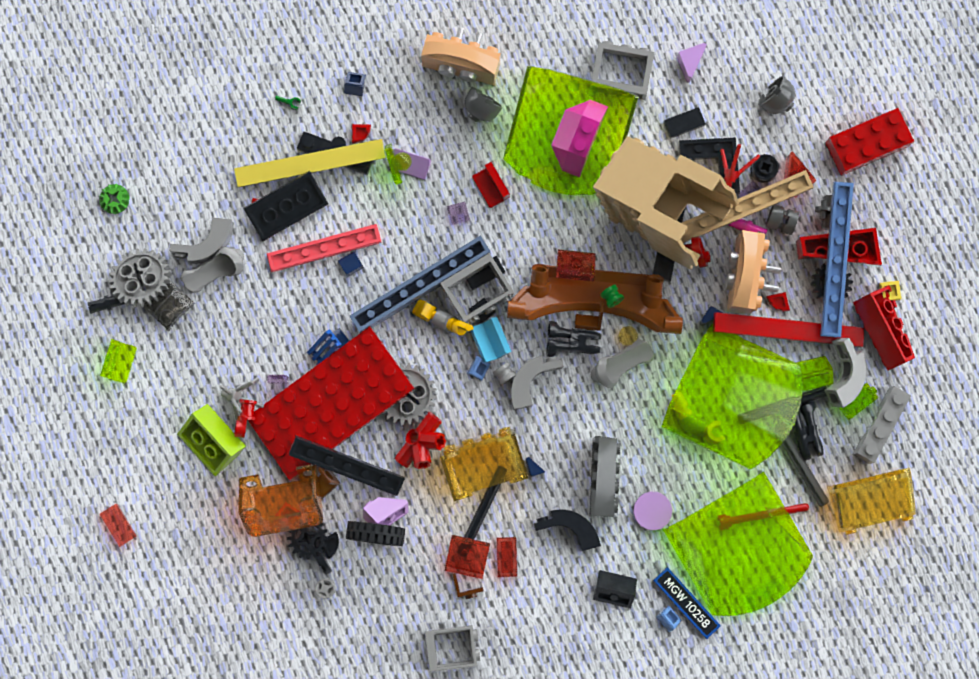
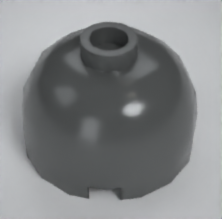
M781 76L769 85L768 88L770 90L767 92L766 97L762 94L758 101V105L768 113L780 114L784 111L788 112L794 106L795 88L789 80Z
M471 87L464 103L466 110L470 113L468 117L475 122L479 120L484 122L495 119L503 108L496 100L489 95L486 96L475 87Z

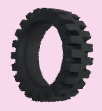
M348 521L346 539L382 545L403 546L405 528Z

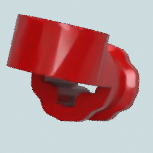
M239 399L242 412L235 423L234 437L245 438L247 420H255L254 406L257 404V401Z

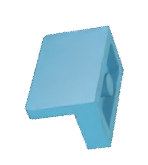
M497 317L473 326L474 329L471 330V334L484 363L502 358L512 352Z

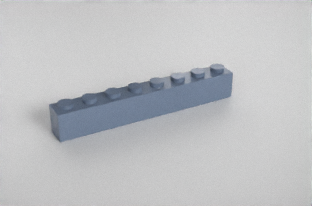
M480 235L351 314L350 318L359 333L369 326L374 328L441 286L440 283L488 253L491 255V251Z

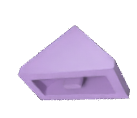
M705 43L682 50L677 55L684 77L689 83L707 46Z

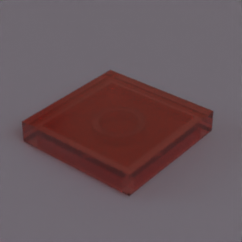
M558 249L556 278L594 282L596 253Z
M452 535L444 571L483 579L490 543Z

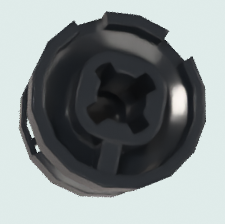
M760 155V158L751 165V176L760 183L770 182L777 175L779 164L775 157L771 155Z

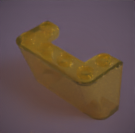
M505 427L499 429V433L493 435L491 432L485 433L480 436V439L473 441V438L462 441L461 445L455 446L450 444L443 448L444 450L440 453V460L454 501L473 496V492L507 481L512 484L529 478L515 429Z

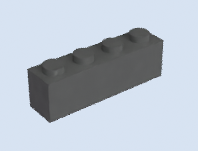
M595 436L593 438L589 516L614 517V513H618V501H615V494L619 492V482H615L616 474H619L620 463L616 462V455H620V443H617V438Z

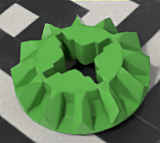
M108 184L99 195L100 206L110 214H118L124 211L130 200L128 191L118 184ZM108 194L113 195V196H115L116 194H118L116 198L118 199V201H119L120 203L115 202V201H112V202L110 203L111 198H110V196H109Z

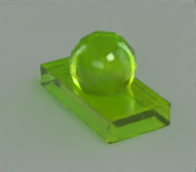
M392 143L385 145L384 150L394 183L397 185L402 183L400 171L409 169L412 159L405 152L395 155Z

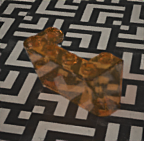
M310 464L296 467L300 478L298 481L263 487L258 474L239 478L238 513L246 532L250 536L259 537L317 526L323 522L319 475L316 465ZM312 471V475L306 476L303 472ZM253 481L256 483V485L248 486L246 485V483Z

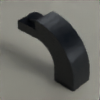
M570 510L550 511L552 519H548V516L536 519L537 523L533 524L535 531L553 526H565L571 529L577 536L581 551L601 546L593 525L582 515Z

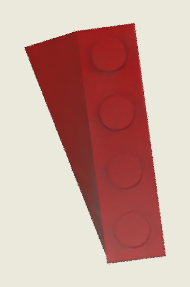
M876 228L850 231L847 262L882 265ZM829 233L800 237L796 241L798 260L810 258L827 259Z
M890 285L853 302L855 310L860 316L864 328L872 339L873 346L877 349L887 371L915 358L908 336L905 333L903 334L902 331L903 321L897 317L895 311L897 304L895 300L891 301L888 298L890 297L889 292L892 291ZM882 292H885V293H886V297H885V298H883Z

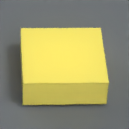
M899 281L879 283L880 289L890 285L892 291L889 292L890 297L888 298L891 301L902 299ZM884 291L882 292L883 298L886 297V293Z

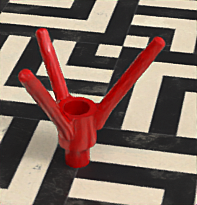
M741 144L737 145L730 169H728L724 149L720 150L724 166V180L729 187L732 186L733 182L735 183L736 178L760 158L759 154L756 155L739 171H735Z

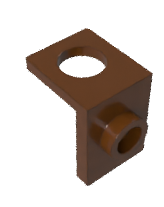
M604 301L600 302L599 316L576 314L575 328L601 331Z
M319 467L318 471L321 475L310 486L319 499H323L340 482L332 471Z
M456 573L453 574L458 597L465 596V599L477 597L476 593L484 591L483 587L460 592Z

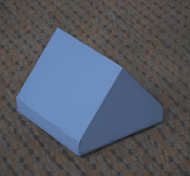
M475 356L467 374L482 381L490 363H484L481 357Z
M667 606L656 616L668 632L673 631L682 621L670 606Z

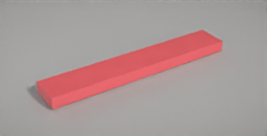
M377 224L270 252L267 253L271 272H276L382 243Z

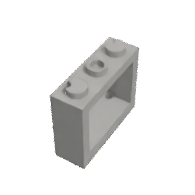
M609 41L599 42L590 90L645 100L654 52L648 48L635 49L626 44L618 46L613 45ZM602 53L647 60L642 87L598 79Z
M490 253L440 283L462 321L465 323L469 322L470 325L478 321L481 314L486 313L487 315L496 309V305L507 303L512 299L511 296L514 295V291ZM489 266L505 292L466 315L452 293L451 288Z

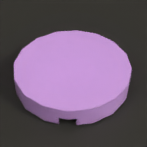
M651 491L642 494L634 504L633 514L641 527L646 530H658L669 523L672 517V506L666 496L659 492Z

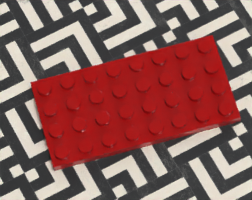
M369 326L266 402L264 408H258L254 411L255 420L248 421L287 478L292 480L313 465L288 455L295 436L334 449L415 388L372 327Z

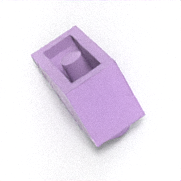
M378 497L374 501H369L363 507L364 520L367 523L390 526L408 513V502L402 499Z

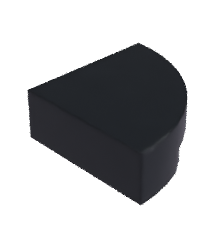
M337 532L329 535L330 539L325 540V543L329 546L323 547L329 558L337 552L336 550L339 547Z
M324 554L316 557L315 560L321 566L325 574L331 573L332 569Z

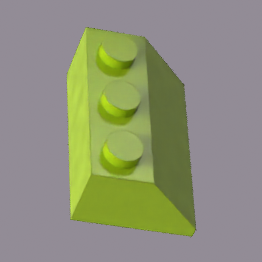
M208 404L193 412L177 433L214 476H217L246 447L240 438L234 437V432Z

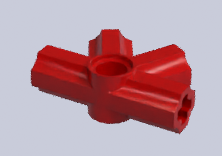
M428 412L416 429L408 431L405 438L406 443L394 459L405 468H408L412 461L416 469L430 467L432 462L429 450L441 451L446 444L445 435L435 432L442 423V420L433 413Z

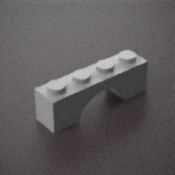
M895 386L887 390L873 423L860 439L852 455L868 464L875 463L911 397L910 394Z

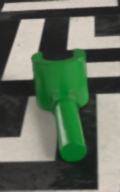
M277 95L275 97V100L290 105L291 109H299V107L292 105L294 101L301 103L299 98L286 99Z

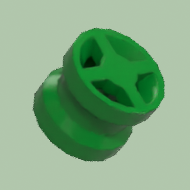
M617 285L606 288L600 294L601 298L606 300L608 308L618 305L625 298L623 294L618 292Z

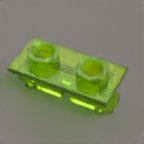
M865 383L859 395L844 408H838L849 421L879 398L876 395L877 390L875 387H870L868 383Z

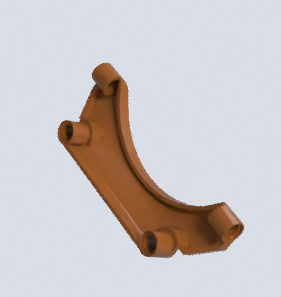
M535 264L532 266L530 286H524L508 301L507 318L534 320L548 314L564 311L599 312L600 302L604 301V313L631 319L655 332L681 334L683 317H679L667 299H662L664 279L655 274L647 275ZM617 285L618 292L623 294L625 298L618 305L608 308L606 300L602 299L600 294L606 288Z

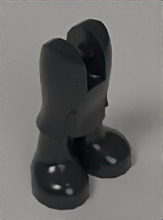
M549 321L548 338H568V342L548 339L546 357H553L559 351L586 354L600 353L601 347L586 345V339L601 340V333L580 331L573 328L566 329L560 327L555 321Z
M815 401L780 412L781 417L789 420L792 424L800 453L805 461L811 459L808 444L811 443L818 457L824 455L823 445L814 420ZM799 411L804 417L806 426H802Z

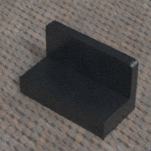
M599 570L593 600L631 609L635 598L637 579Z

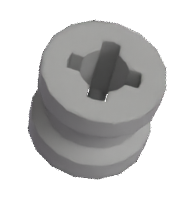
M508 362L493 372L494 376L499 378L501 386L516 376V373L510 369Z
M322 579L315 586L316 594L324 599L330 598L336 591L335 583L330 579Z

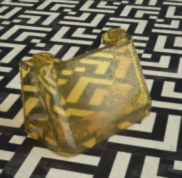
M910 467L827 487L839 532L845 531L846 535L857 533V528L899 518L902 521L914 519L913 515H916Z

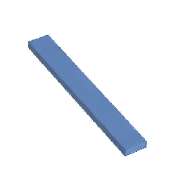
M833 182L820 336L841 337L854 183Z

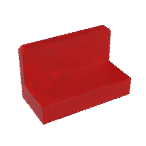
M492 162L487 163L485 169L472 176L489 208L510 198V193Z

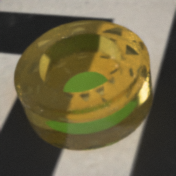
M630 326L623 327L618 334L620 343L625 346L632 345L638 338L637 331Z

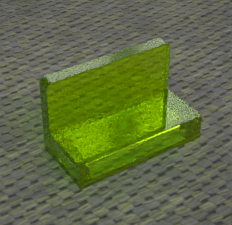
M111 339L100 376L121 383H127L137 347Z
M826 356L789 364L796 393L834 384L833 368Z

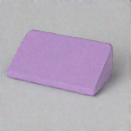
M395 148L389 169L425 180L431 160Z

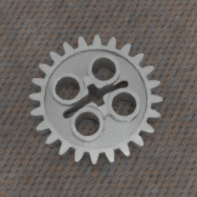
M144 248L142 253L139 249H136V254L129 251L128 257L123 254L122 261L116 260L118 266H112L115 272L109 273L112 278L108 280L111 285L109 288L115 298L120 303L124 302L126 306L132 304L134 308H136L138 303L141 307H144L145 302L151 305L152 299L158 302L157 296H164L162 290H168L169 288L166 284L171 283L169 277L172 274L169 271L170 267L165 258H162L160 253L156 254L154 250L148 252L146 248ZM135 265H137L138 271L141 274L140 276L145 285L146 291H143V287L139 282L140 279L134 268Z
M400 363V368L409 378L414 388L421 387L425 390V393L421 397H416L413 390L409 394L420 402L419 405L405 397L383 412L382 415L388 413L387 420L394 417V424L400 420L402 426L405 421L412 425L413 419L419 423L418 417L421 416L424 419V413L431 412L428 408L429 406L435 407L431 400L437 399V396L432 395L437 389L431 388L435 382L434 380L428 381L431 376L430 374L423 375L425 372L424 368L418 371V365H415L412 369L410 363L407 364L406 368ZM405 403L413 405L411 412L406 413L403 411L402 408Z

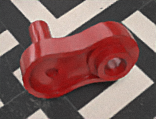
M700 236L692 237L691 243L684 246L700 254L697 260L699 268L708 267V263L711 262L710 252L705 250Z

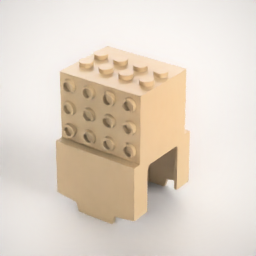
M628 136L620 148L612 154L611 161L607 167L605 166L602 169L599 179L593 186L596 196L601 201L600 204L605 208L604 211L609 216V220L615 224H623L632 233L634 231L640 233V236L649 242L653 250L690 270L693 266H698L697 260L700 254L684 246L680 239L688 229V226L677 221L687 204H691L724 221L733 205L737 206L739 204L734 189L727 186L721 175L682 155L677 160L669 154L665 156L656 147H648L640 139H632Z

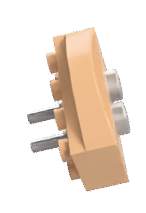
M458 27L456 37H451L450 40L444 39V35L438 32H433L432 35L427 34L421 54L423 67L437 70L440 74L447 77H454L456 75L466 82L479 81L495 86L500 68L501 53H498V49L492 46H488L487 50L479 48L482 38L481 32H476L474 42L471 41L468 45L461 43L464 28L461 29V27Z
M742 230L736 238L735 252L731 251L728 258V268L732 269V273H728L725 280V290H729L726 312L750 315L761 307L762 297L757 296L760 290L779 291V286L764 284V278L760 277L762 271L780 274L782 270L781 267L767 266V259L762 258L765 251L767 252L769 249V240H765L764 233Z

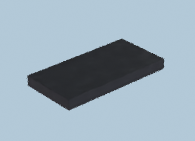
M309 170L243 209L262 241H265L329 203Z

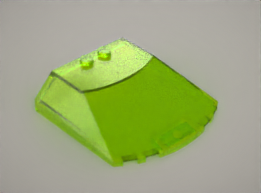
M527 66L503 159L517 174L530 179L532 184L543 189L565 195H594L596 192L593 186L599 179L602 169L605 166L607 167L611 161L612 154L620 148L628 136L639 96L617 87L556 70ZM592 100L608 106V109L579 178L562 171L551 144L565 110Z
M711 324L703 335L674 393L661 427L751 470L764 460H767L782 445L794 426L802 399L803 380L801 366L735 334L713 332V324Z
M764 471L691 515L663 529L665 536L710 613L715 616L742 615L774 603L799 582L813 558L811 551Z

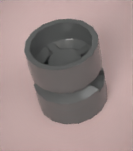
M775 204L769 212L766 227L773 230L779 228L781 232L792 235L800 212L792 209L786 211L783 206ZM784 216L787 217L785 224L781 223Z

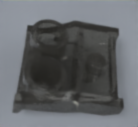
M172 281L166 284L169 288L168 290H162L164 296H157L158 302L152 299L151 305L145 302L143 307L168 331L191 308V305L195 304Z

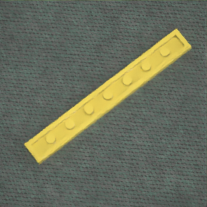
M379 139L234 168L237 186L243 187L299 176L309 170L311 173L384 159L386 155L383 140Z

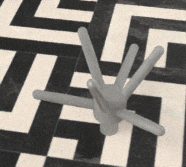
M255 378L236 389H227L223 385L220 386L222 389L221 396L226 397L228 401L232 402L236 420L239 413L242 412L237 403L239 399L250 400L242 397L241 392L258 382L259 378ZM257 402V404L255 405L260 408H264V405Z

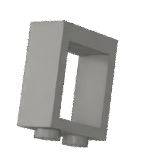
M473 625L425 631L430 672L477 666V661H481L480 651L475 649V641H478L477 629H473ZM468 631L471 660L438 664L434 635Z

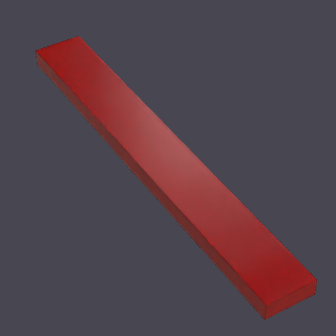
M714 313L713 332L832 345V341L837 338H850L854 347H863L864 328L842 326L841 337L820 336L821 323Z

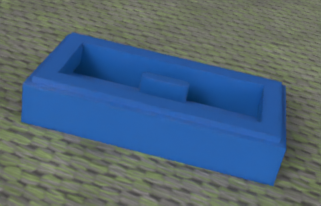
M329 329L325 331L307 353L308 355H313L312 360H317L318 363L316 365H318L340 347L341 343ZM328 337H330V338L328 339V341L316 352V350L318 349V347H319ZM332 342H334L335 344H334V345L330 348V350L321 358L320 355L327 349V347H328Z

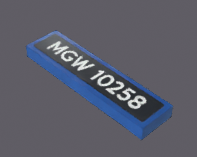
M668 567L653 579L658 587L706 639L721 627Z

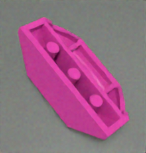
M588 100L565 110L551 144L562 171L580 178L608 106Z

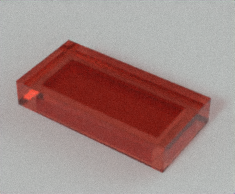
M117 503L100 513L101 518L119 547L137 537Z
M516 537L497 538L498 577H517Z

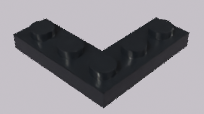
M736 137L679 140L678 142L679 156L682 155L690 160L717 159L718 174L723 179L725 174L720 150L724 149L728 169H730L737 148ZM738 160L736 163L735 171H738ZM739 177L736 178L735 183L733 182L731 186L736 194H740Z

